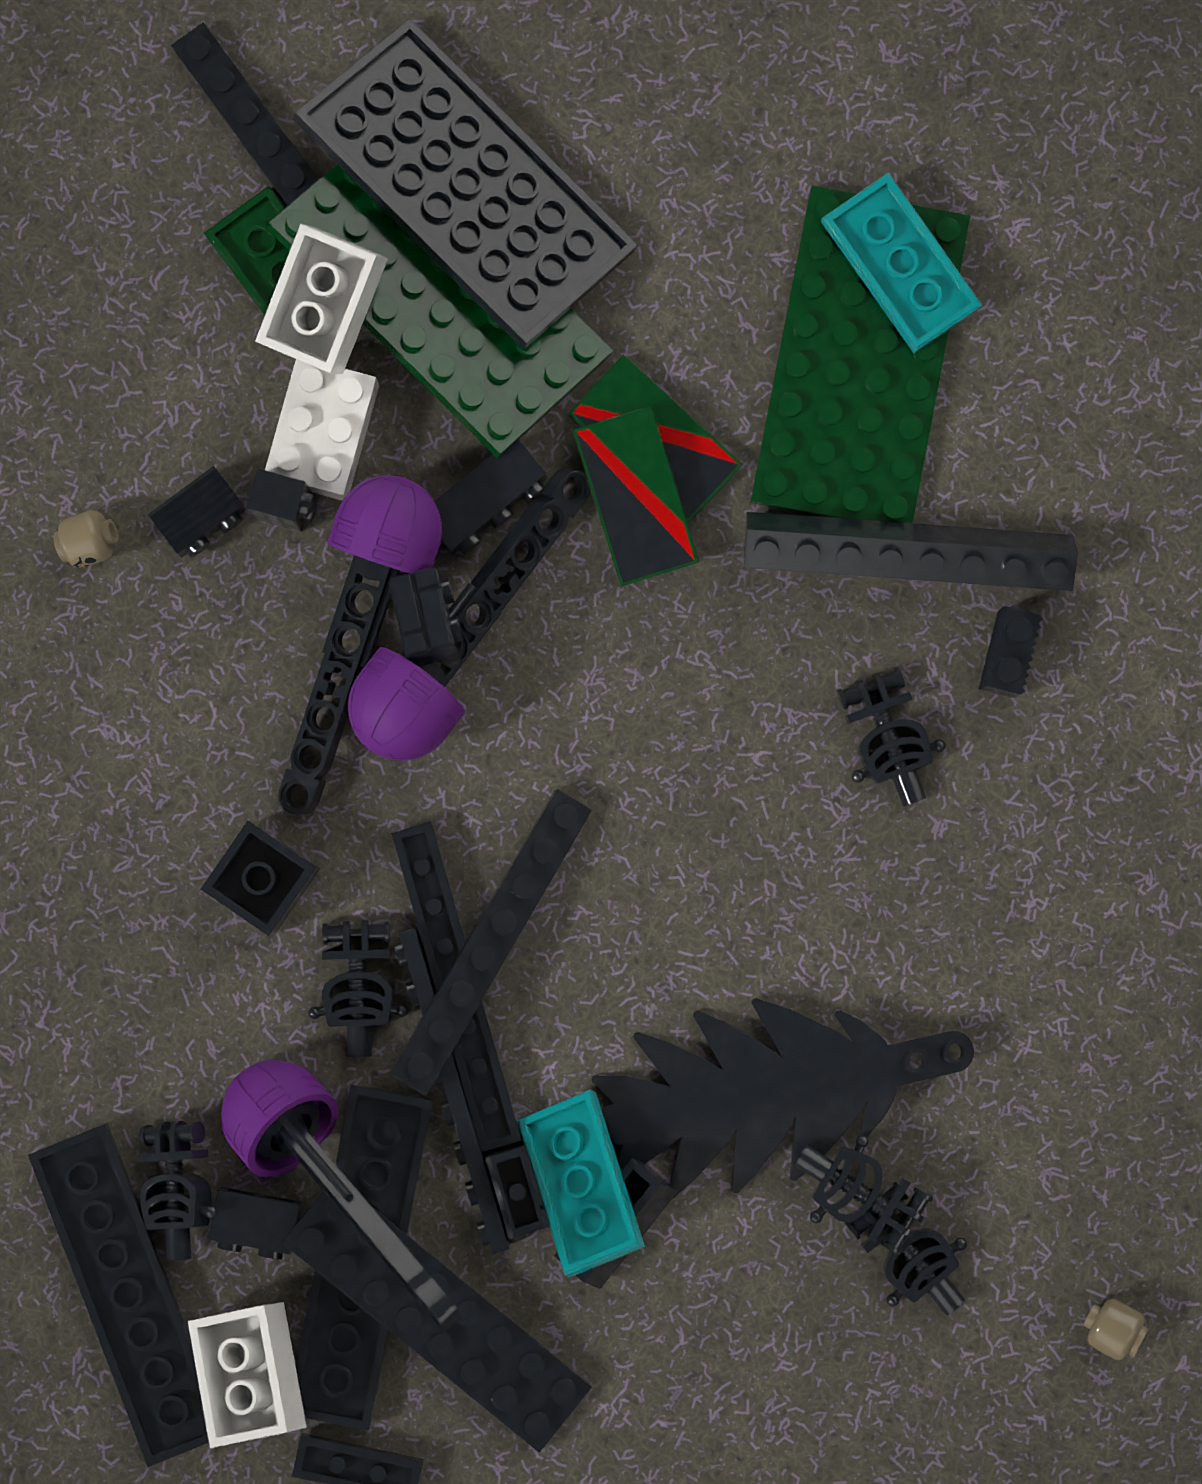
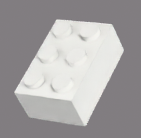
M300 224L255 341L328 373L343 374L388 258L318 228Z
M296 359L265 470L306 481L313 493L343 501L351 490L379 389L377 378L345 369L343 374H331Z
M284 1302L261 1305L188 1321L210 1448L307 1428Z

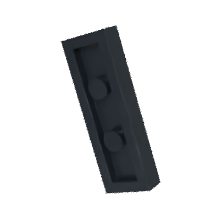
M302 1433L292 1477L322 1484H419L424 1459Z

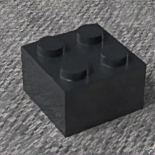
M247 821L200 890L266 935L274 937L321 868L255 823Z

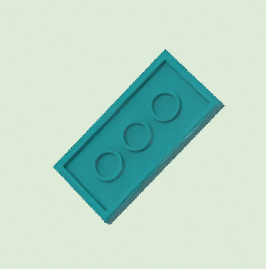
M889 172L821 219L825 229L914 354L982 307L981 302Z
M588 1090L517 1120L564 1275L567 1277L575 1276L644 1248L642 1235L596 1092Z

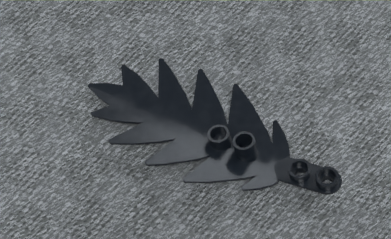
M755 998L751 1001V1004L781 1057L760 1041L731 1025L700 1011H695L693 1017L723 1070L671 1043L636 1032L633 1038L669 1086L628 1076L594 1075L592 1082L613 1103L601 1111L612 1144H622L617 1157L621 1171L632 1158L646 1164L680 1138L670 1185L678 1191L675 1195L676 1197L701 1174L736 1131L731 1191L739 1193L756 1175L783 1140L794 1119L790 1180L797 1181L805 1172L795 1167L794 1164L806 1145L826 1155L857 1119L865 1104L861 1135L869 1136L890 1109L897 1092L896 1086L963 1071L973 1060L974 1047L969 1037L959 1031H948L887 1045L881 1035L869 1025L843 1011H836L835 1017L852 1040L850 1041L839 1032L791 1009ZM952 1044H957L961 1049V1054L956 1060L952 1059L949 1055V1048ZM915 1052L922 1058V1064L917 1069L913 1068L909 1062L910 1056Z

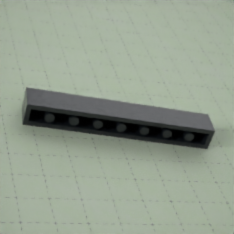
M747 512L744 568L1073 591L1078 550L1073 535L760 512Z

